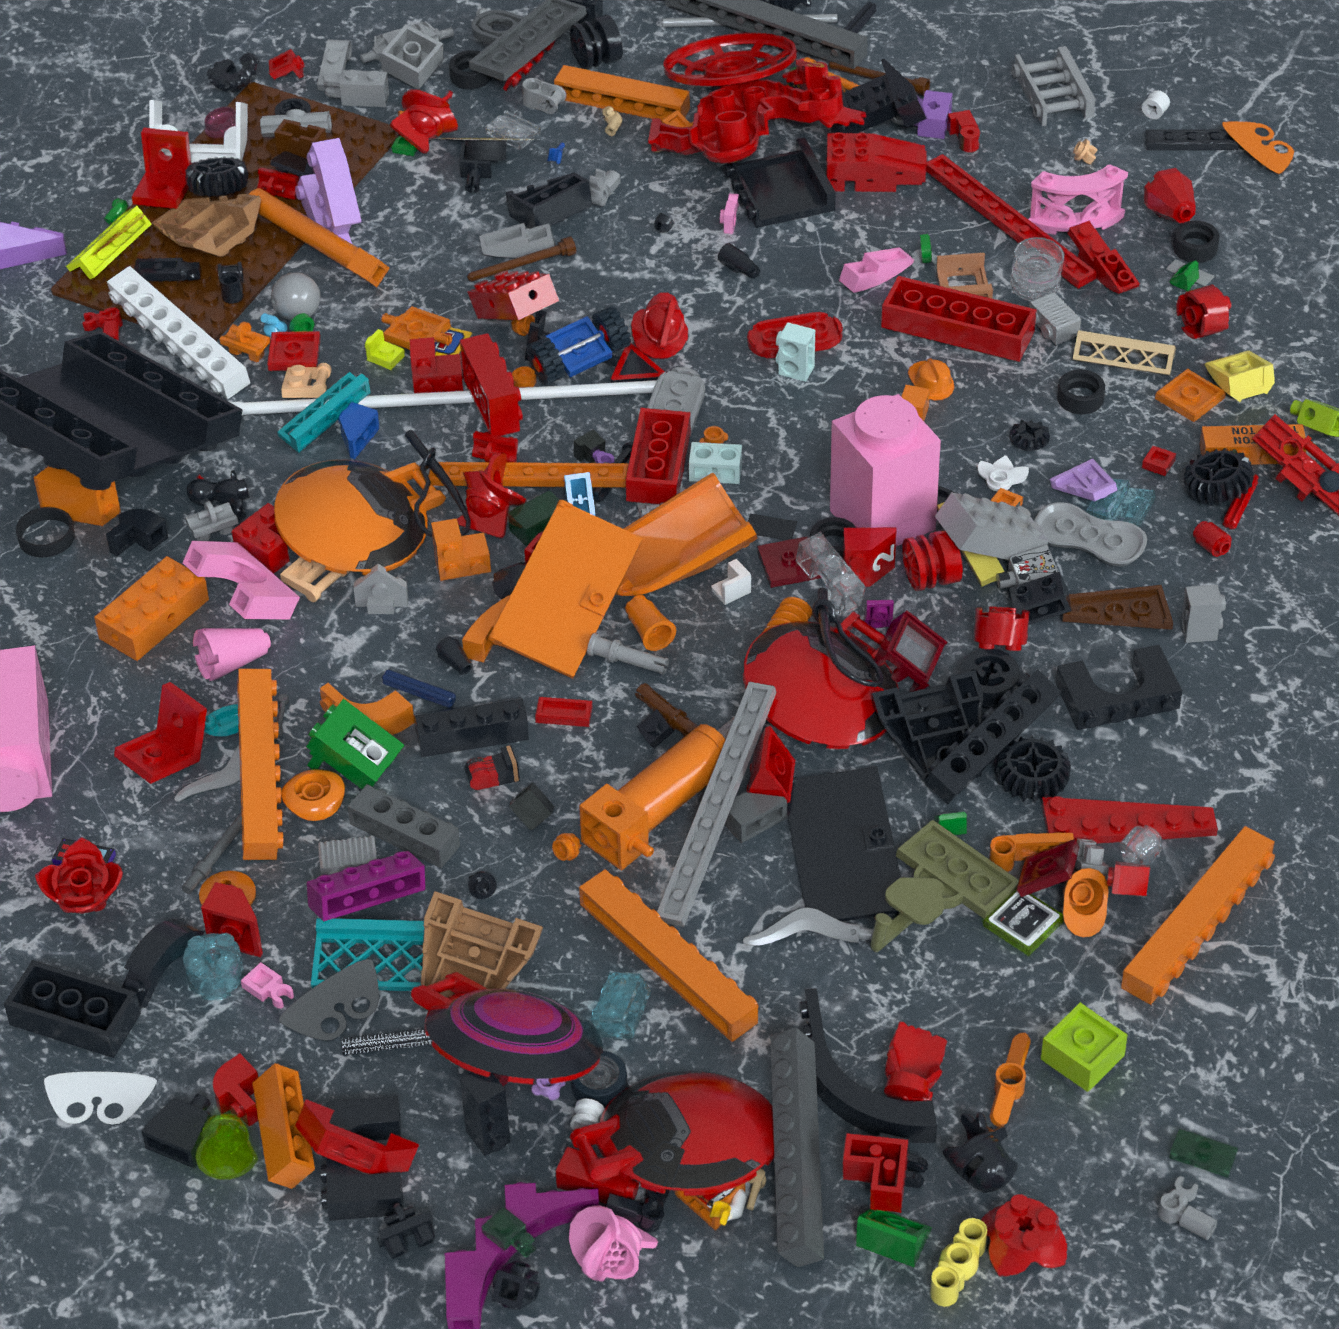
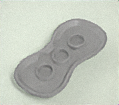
M1058 502L1048 504L1040 510L1034 520L1044 530L1043 534L1049 540L1047 545L1086 551L1102 562L1112 566H1127L1143 553L1147 544V535L1140 527L1129 522L1096 518L1069 503Z

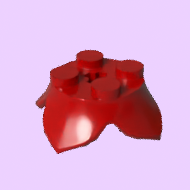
M81 837L67 848L63 854L62 863L59 866L48 865L43 867L35 875V878L42 893L56 902L64 912L83 914L101 911L105 908L106 901L117 889L122 879L123 871L115 862L105 863L102 853L97 846Z
M1017 1194L1010 1201L995 1207L982 1217L981 1221L987 1226V1236L990 1237V1261L999 1277L1017 1275L1025 1271L1032 1262H1037L1044 1268H1056L1065 1265L1067 1243L1058 1224V1215L1042 1202L1027 1198L1022 1194Z

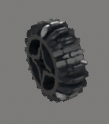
M225 156L207 158L205 160L200 159L199 162H194L187 167L185 175L189 191L196 195H207L208 197L226 196L229 193L234 194L235 191H240L246 187L249 178L245 162L238 158H226Z
M1216 448L1213 452L1206 451L1204 455H1197V459L1190 460V465L1185 467L1186 471L1184 473V483L1188 494L1193 497L1194 501L1200 500L1201 504L1209 502L1211 506L1214 503L1222 505L1226 501L1232 503L1234 498L1241 499V494L1248 493V488L1252 487L1254 472L1249 458L1245 457L1244 453H1238L1236 449L1228 451L1227 448L1222 451H1218Z
M1031 735L1027 740L1020 736L1018 742L1012 740L997 757L996 773L999 785H1003L1005 792H1011L1013 798L1022 796L1023 802L1027 798L1033 799L1035 803L1038 798L1056 797L1058 792L1064 791L1070 780L1071 764L1068 753L1063 752L1062 746H1055L1054 740L1046 742L1043 736L1040 739H1034Z

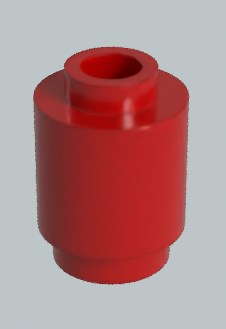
M1202 521L1195 527L1193 537L1196 543L1213 556L1224 555L1230 550L1231 536L1213 522Z

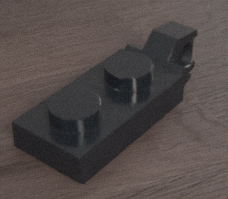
M183 258L137 259L134 270L147 282L191 281L201 278L200 263L183 261Z

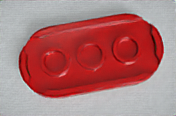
M812 312L769 319L756 323L753 329L749 330L747 344L749 349L760 357L776 358L779 351V346L776 345L777 335L779 331L784 330L787 323L815 329V352L822 351L839 344L843 336V326L838 318L834 316L833 318L828 317V314L824 312Z

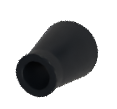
M449 636L438 643L436 647L438 658L457 670L460 675H465L472 669L473 664L469 661L458 639Z

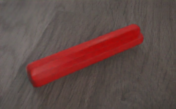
M1257 474L1253 476L1252 487L1248 488V493L1241 494V499H1233L1224 517L1223 526L1225 528L1229 527L1233 530L1237 527L1258 484L1259 477Z

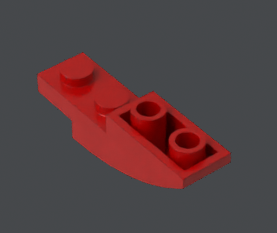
M1090 220L1069 228L1068 235L1079 249L1078 258L1097 272L1096 279L1118 294L1139 287V281L1116 249H1109Z

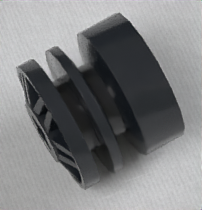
M606 14L592 19L591 24L588 21H583L581 24L576 23L570 26L571 47L582 69L587 70L593 66L597 67L601 65V61L607 64L622 58L623 45L621 35L610 15Z

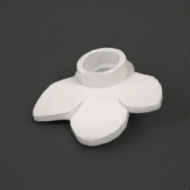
M1004 456L994 464L980 461L978 473L987 480V486L991 490L998 492L1000 488L1008 490L1013 484L1025 481L1028 477L1029 468L1025 466L1014 468L1009 458Z

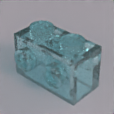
M609 973L607 981L602 987L596 1008L593 1009L591 1015V1022L601 1037L633 1039L651 994V990L642 975L637 973Z

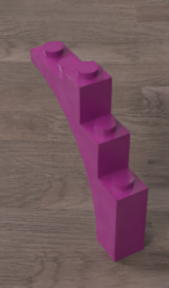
M518 1182L512 1185H505L506 1216H487L475 1219L476 1251L457 1250L445 1253L448 1329H481L482 1310L497 1270L501 1269L515 1252L533 1238L554 1227L572 1222L576 1214L587 1207L599 1206L598 1189L580 1188L574 1191L558 1192L550 1190L545 1193H536V1183Z

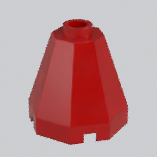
M1177 168L1157 171L1153 176L1155 179L1144 186V204L1159 217L1178 223L1189 221L1195 215L1196 209L1192 181Z

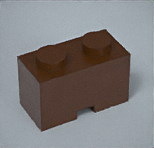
M283 119L274 132L277 154L287 151L307 158V153H309L312 143L327 140L325 128L308 125L306 128L302 127L300 122Z

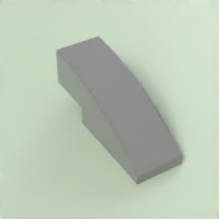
M522 223L479 236L483 254L496 257L518 258L556 246L549 223L531 229H526L525 224Z

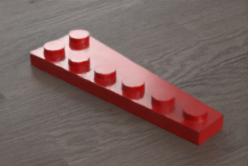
M1059 796L1042 797L1041 805L1047 833H1073V838L1076 842L1077 838L1094 840L1096 844L1217 836L1218 827L1213 807L1071 799Z

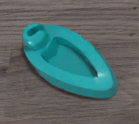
M238 704L222 707L208 716L206 715L204 732L212 736H229L238 733Z

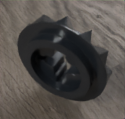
M286 99L276 105L275 115H286L289 110L293 109L310 113L311 107L303 99Z
M1032 419L1030 422L1021 420L1019 424H1013V428L1010 430V440L1013 445L1022 450L1034 451L1042 449L1049 443L1050 434L1048 427L1043 426L1042 422L1034 423Z

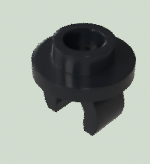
M480 871L469 876L468 889L473 897L487 899L496 891L497 883L491 873Z

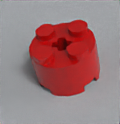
M1213 284L1187 291L1178 297L1176 313L1177 316H1182L1185 326L1181 328L1188 337L1197 339L1222 332L1229 327L1231 301L1228 296H1223L1222 292Z
M989 606V612H982V607L975 609L974 641L979 642L978 648L994 649L995 645H1005L1006 650L1021 651L1022 645L1027 644L1028 610H1022V614H1016V608Z

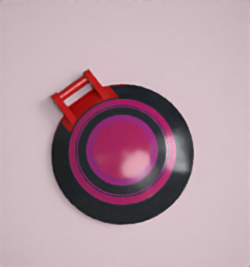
M458 972L446 975L445 979L428 986L419 985L414 987L411 991L413 1001L429 1010L425 1018L424 1030L425 1035L431 1037L433 1048L449 1061L473 1073L489 1077L491 1072L508 1076V1082L533 1084L534 1079H548L553 1084L582 1077L599 1064L603 1052V1042L595 1027L572 1009L544 996L513 989H487ZM450 990L455 994L445 997L440 993Z

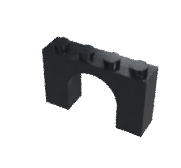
M1160 645L1134 650L1132 670L1141 687L1127 694H1113L1100 689L1093 682L1083 660L1057 666L1056 686L1061 691L1060 695L1077 730L1180 709L1182 689Z
M398 1096L325 1102L327 1108L334 1110L329 1122L330 1124L373 1141L387 1140L391 1133L401 1137ZM327 1157L326 1164L321 1165V1181L326 1183L327 1190H321L322 1209H328L330 1221L389 1216L393 1214L392 1205L395 1203H399L403 1210V1187L400 1172L359 1174L349 1170L342 1163Z

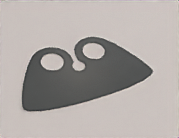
M365 959L356 962L327 978L289 1006L280 1016V1023L298 1033L315 1039L326 1041L339 1037L346 1028V1020L341 1012L335 1011L334 1006L337 1003L344 1004V1011L355 1019L366 1018L377 1009L379 990L373 961ZM366 997L370 1001L369 1009L363 1013L355 1012L352 1009V1002L355 998ZM328 1017L336 1018L339 1021L338 1030L331 1034L325 1033L321 1029L322 1021Z

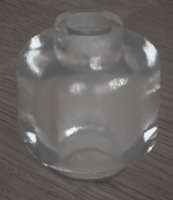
M1148 825L1133 827L1120 843V849L1123 853L1122 859L1126 863L1149 866L1162 851L1161 836Z

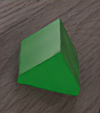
M1195 260L1181 266L1170 279L1171 285L1189 291L1199 278L1198 262Z
M965 812L940 814L934 817L935 822L952 834H967V814Z

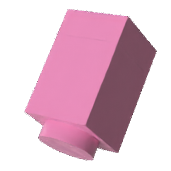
M899 394L894 396H876L867 399L858 406L855 412L832 421L830 480L831 513L835 517L844 518L852 522L857 528L896 527V546L901 545L905 538H916L918 535H925L936 530L935 515L937 514L941 443L937 435L918 416L915 407Z
M35 646L0 650V812H9L29 805L34 799L52 797L48 698Z

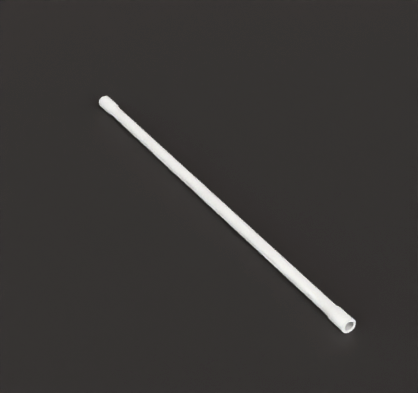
M657 380L519 388L521 400L653 393ZM468 390L366 396L358 404L369 408L474 403V400ZM316 399L230 403L243 409V416L302 412Z

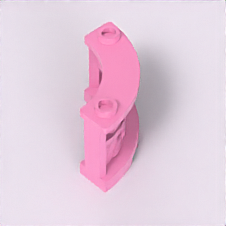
M1107 165L1097 172L1082 176H1061L1043 171L1031 182L1032 201L1030 218L1028 220L1045 233L1056 235V231L1068 232L1070 227L1089 220L1095 229L1101 227L1104 230L1116 224L1124 217L1125 209L1121 208L1123 184L1124 180L1128 177V172L1112 165ZM1042 191L1047 193L1049 199L1042 197ZM1078 195H1086L1095 200L1086 206L1082 212L1074 213L1071 208L1064 205ZM1041 203L1046 206L1044 209L1041 208Z

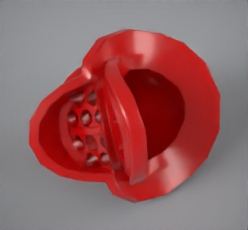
M415 89L404 92L401 102L404 112L392 120L390 127L419 151L427 153L431 139H436L442 133L454 132L458 129L457 120L447 102L452 98L453 92L448 90L443 98Z
M666 292L655 295L645 309H640L633 315L631 322L632 338L636 347L646 356L652 359H667L676 355L685 345L688 339V327L685 324L684 315L679 308L675 296Z
M496 452L490 458L485 471L463 472L468 487L465 500L471 519L470 529L481 533L484 532V534L496 538H503L505 536L509 507L525 505L527 502L526 498L503 487V477L507 461L506 454L503 452ZM463 515L457 518L458 525L465 527L466 521Z

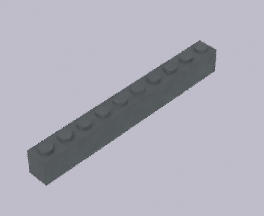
M665 0L666 5L709 18L748 33H767L783 36L794 42L797 50L855 69L867 56L868 37L760 0Z

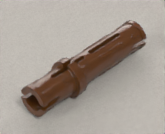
M643 683L637 688L635 696L653 711L658 709L674 730L676 729L686 736L698 726L687 717L686 712L675 708L647 683Z

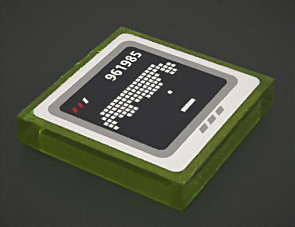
M1016 889L984 919L983 926L1030 956L1064 922L1062 913L1032 894L1021 897Z

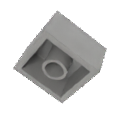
M405 24L381 53L382 70L419 90L443 61V43Z

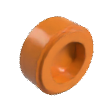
M519 367L512 373L515 387H533L537 382L535 370H532L530 367Z

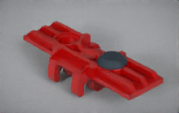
M1274 414L1252 437V440L1284 467L1275 479L1280 484L1286 479L1293 483L1299 489V494L1296 498L1301 502L1312 492L1339 516V463L1337 464L1315 445L1309 435L1303 439ZM1291 444L1295 449L1293 456L1287 455L1284 452V445ZM1303 449L1307 450L1313 457H1315V458H1316L1321 464H1323L1329 471L1324 470L1315 460H1313L1311 457H1309V456L1303 451Z

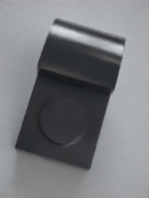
M132 509L119 514L120 524L106 533L109 551L116 557L134 543L150 552L168 539L165 520L146 509Z

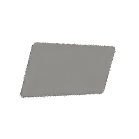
M1174 260L1166 270L1176 273L1186 263ZM1199 269V278L1196 283L1207 286L1215 276Z

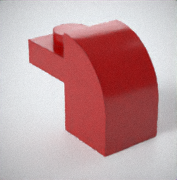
M240 1053L217 1070L213 1078V1090L217 1108L221 1115L230 1110L237 1120L242 1119L250 1127L259 1121L256 1104L249 1097L254 1094L253 1082L258 1078V1072Z

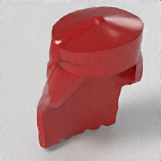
M900 1021L887 1052L885 1074L888 1080L884 1089L885 1095L889 1098L903 1101H930L933 1092L929 1089L934 1086L942 1074L940 1065L944 1058L947 1040L938 1035L932 1036L930 1031L919 1027L915 1029L912 1025L907 1026L906 1023Z

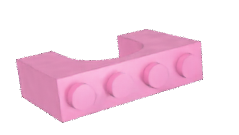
M192 541L183 560V564L197 577H219L238 583L229 605L244 619H290L300 597L238 542Z

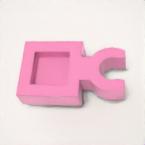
M729 193L725 210L721 209L720 223L724 224V233L733 234L737 219L736 214L739 208V194Z
M261 962L241 980L243 989L262 1002L270 997L273 1005L279 1009L284 1007L280 996L285 995L290 999L294 998L293 989L289 985L283 984L282 976Z

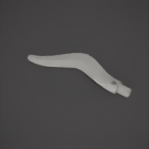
M239 745L224 769L187 785L176 794L174 800L180 802L191 795L239 782Z
M801 908L785 916L765 931L745 937L743 943L750 946L765 945L804 930L843 941L859 943V939L871 940L873 929L860 928V924L841 922L817 909Z

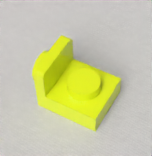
M380 329L372 336H369L365 342L367 361L392 370L405 357L403 348L384 341L383 331Z

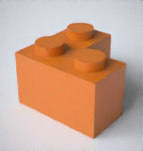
M457 518L431 523L434 556L440 581L491 572L490 554L484 532L461 536Z

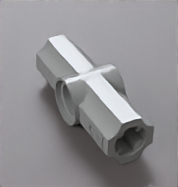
M293 109L289 110L286 115L262 116L260 120L263 137H273L275 130L283 119L300 122L301 126L306 128L308 125L322 127L326 129V133L332 130L329 112L305 113L302 110Z

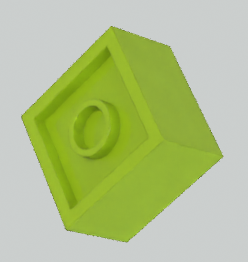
M1079 1003L1043 1038L1041 1060L1089 1092L1125 1056L1128 1035L1082 1003Z

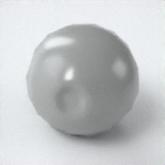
M299 272L287 273L281 276L273 285L271 292V303L274 310L282 318L289 321L301 313H306L311 317L318 309L321 298L319 287L310 276Z

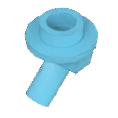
M266 313L261 315V321L265 323L264 333L267 336L271 337L272 332H287V324L276 316Z

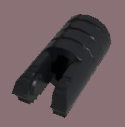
M731 243L723 245L718 253L719 262L737 273L742 272L748 277L756 278L760 276L759 267L749 259L747 253Z

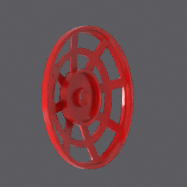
M767 33L727 34L698 40L676 49L665 58L663 68L665 75L669 79L687 85H735L758 80L785 69L794 62L797 52L794 42L783 36ZM754 44L750 51L724 53L721 48L728 45ZM763 45H771L785 50L776 56L760 52ZM712 49L714 55L695 62L685 59L692 54ZM789 54V56L785 60H783L780 63L777 62L778 60ZM755 57L765 59V61L757 63ZM676 63L687 66L685 75L676 74L671 71ZM771 64V66L767 69L758 70L761 67ZM694 70L705 72V75H692Z

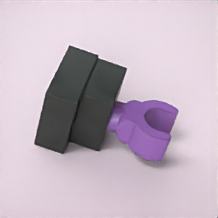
M594 429L574 440V457L580 462L584 459L589 463L614 462V456L610 453H605V440Z

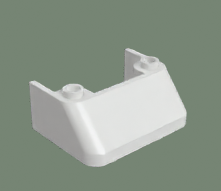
M150 100L149 128L178 131L172 125H162V102ZM236 102V126L230 127L225 132L224 145L190 144L191 163L199 162L200 159L205 160L207 158L224 156L226 158H238L242 161L247 143L248 104ZM161 149L165 155L172 156L168 149Z

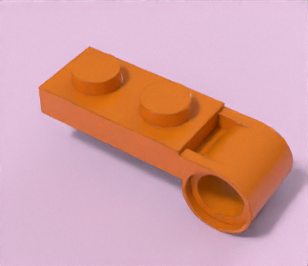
M1026 833L997 836L991 841L989 860L1009 872L1013 869L1015 861H1025V858L1074 840L1073 833Z

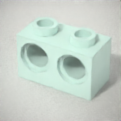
M787 323L784 330L779 331L776 338V345L779 346L776 356V364H779L778 374L806 382L815 367V329Z
M692 442L689 458V481L698 482L707 475L714 473L720 483L740 484L742 445Z

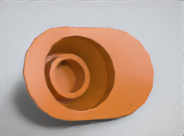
M929 358L926 361L914 363L908 370L909 378L914 386L930 389V400H943L953 393L955 386L950 369L942 361Z
M1092 868L1080 869L1073 873L1072 878L1064 886L1063 918L1068 930L1076 936L1091 937L1104 926L1109 892L1107 880L1098 870Z

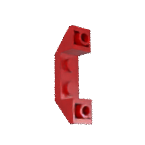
M305 1100L295 1127L317 1154L367 1174L409 1171L419 1144L391 1133L385 1146L330 1124L329 1122L334 1110L310 1100Z

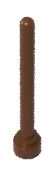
M832 61L828 64L831 69L871 79L885 75L884 72L860 66L852 69ZM919 77L914 80L906 78L914 86L918 95L924 96L925 91L930 88V79Z
M571 236L565 237L556 246L470 272L467 275V279L473 282L559 254L561 256L566 255V257L575 255L577 253L576 246Z

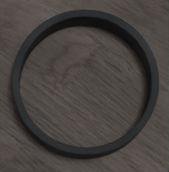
M55 507L34 509L22 516L16 526L20 548L26 554L34 557L43 558L58 555L67 550L75 538L70 515L64 510ZM43 520H57L69 526L67 533L53 543L37 545L29 543L22 538L24 531L29 526Z

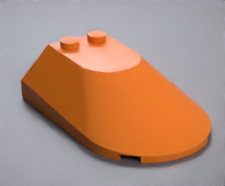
M714 473L707 475L624 528L643 539L616 595H642L714 567L757 539V534L753 527L742 517Z

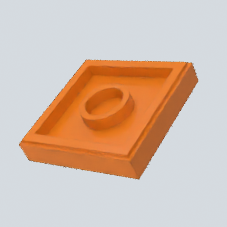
M1186 369L1158 390L1155 399L1195 422L1224 400L1226 392L1191 370Z

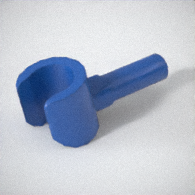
M560 143L557 148H550L547 161H556L557 164H560L565 144Z

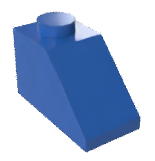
M351 402L339 415L338 422L343 441L350 458L355 460L380 429L378 410Z

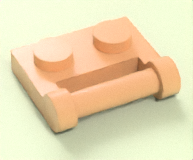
M321 363L318 367H305L303 365L288 367L281 389L282 398L320 397L327 390L325 384L331 374L330 365ZM316 379V382L310 386L311 380Z
M299 557L280 576L283 583L303 593L309 601L316 602L324 590L339 577L346 576L350 571H347L346 574L331 571L313 586L311 583L326 571V566L315 561L310 563Z

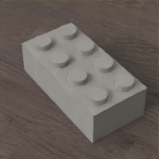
M951 492L935 515L959 550L1009 560L1013 555L1046 546L1049 543V540L1043 534L1044 530L1033 521L1030 517L1031 513L1023 506L1015 507L1005 502L997 503L987 498L980 499L966 493L962 495Z

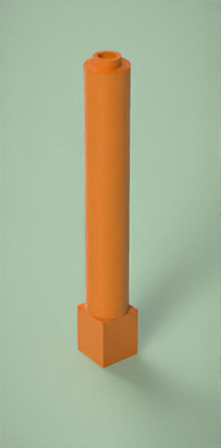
M257 188L249 193V195L260 196L259 215L344 266L376 288L388 272L389 267L376 257L336 235L263 189Z

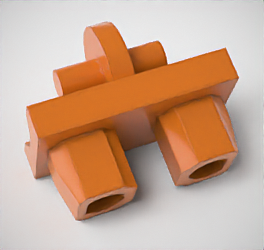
M242 322L239 326L232 324L227 334L219 338L220 344L229 348V353L234 355L241 354L242 352L247 353L249 360L256 363L263 358L264 349L270 343L269 337L251 331V324L248 322Z

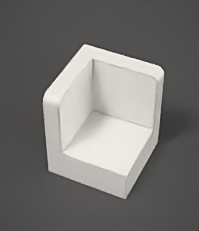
M737 559L728 562V578L711 586L712 592L724 605L751 593V574Z

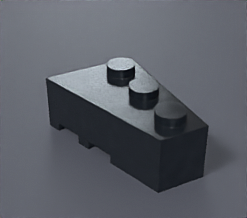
M574 172L547 180L548 184L537 188L534 185L526 186L527 191L516 194L513 191L505 192L509 216L521 224L524 223L530 229L548 223L551 226L561 222L574 213L581 212L584 208L592 205L589 180Z

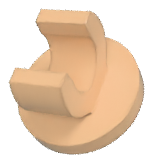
M1087 139L1083 142L1079 141L1073 150L1075 154L1074 159L1077 161L1083 159L1086 163L1092 164L1096 159L1094 154L1098 149L1090 145V141Z

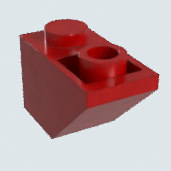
M1116 861L1115 868L1109 867L1107 886L1112 887L1113 894L1147 896L1150 866Z

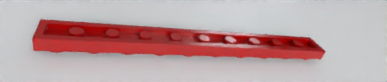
M942 154L927 162L926 172L1079 289L1096 279L1097 272L945 155Z

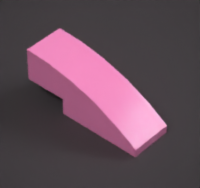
M900 247L864 253L862 261L844 264L839 281L853 293L867 290L898 275L912 265L914 259Z

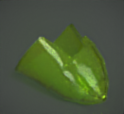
M228 1113L213 1115L206 1121L196 1152V1161L199 1169L212 1178L228 1180L240 1177L250 1171L258 1161V1157L249 1141L247 1127L237 1115Z

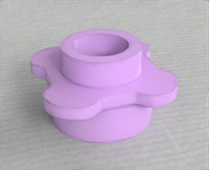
M536 1079L537 1083L532 1086V1093L536 1096L543 1095L548 1097L549 1100H556L560 1097L559 1091L561 1087L566 1085V1082L551 1084L548 1079Z

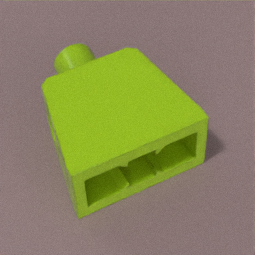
M1305 399L1304 402L1299 400L1293 401L1290 407V414L1298 416L1297 423L1324 434L1339 437V408L1310 399Z

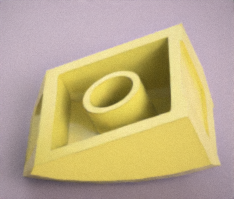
M1249 350L1204 364L1215 382L1239 402L1242 399L1255 395L1267 394L1275 383L1273 364Z

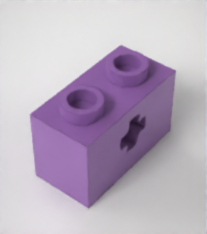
M925 91L924 98L920 99L927 119L914 124V126H918L917 136L945 138L948 114L952 112L953 93Z

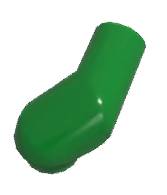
M120 198L113 200L112 209L104 217V220L109 225L128 209L127 201Z

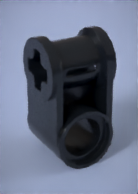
M242 261L233 265L217 264L223 301L229 304L240 302L243 299L244 283Z

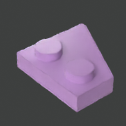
M1094 459L1050 479L1053 489L1092 501L1105 498L1109 494L1118 491L1116 482Z

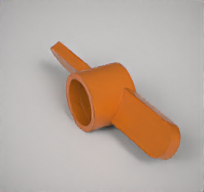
M1019 1033L1013 1038L1006 1063L1000 1065L996 1070L994 1088L996 1096L990 1112V1120L997 1127H1001L1008 1122L1014 1100L1021 1098L1024 1094L1026 1072L1023 1067L1031 1043V1039L1026 1033ZM1013 1079L1018 1083L1011 1085L1004 1083L1002 1080Z

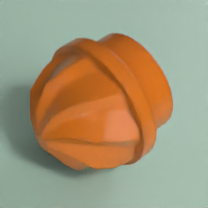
M528 315L520 320H512V330L518 335L526 336L529 333L530 323L535 322V317Z
M562 833L553 842L552 849L559 860L571 861L578 856L582 845L576 835Z

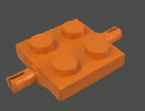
M413 306L405 313L396 317L388 313H384L382 316V322L390 325L383 332L384 341L409 350V339L434 337L435 342L446 345L452 342V336L444 334L451 328L450 319Z

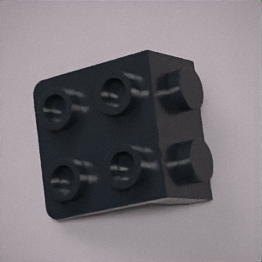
M287 151L280 153L271 159L270 165L276 167L277 171L296 174L299 176V179L300 176L315 174L313 167L309 166L307 158Z

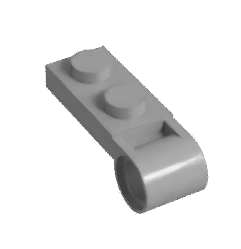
M327 40L317 82L318 90L325 91L327 87L324 83V76L328 74H342V71L345 70L346 62L351 59V41Z

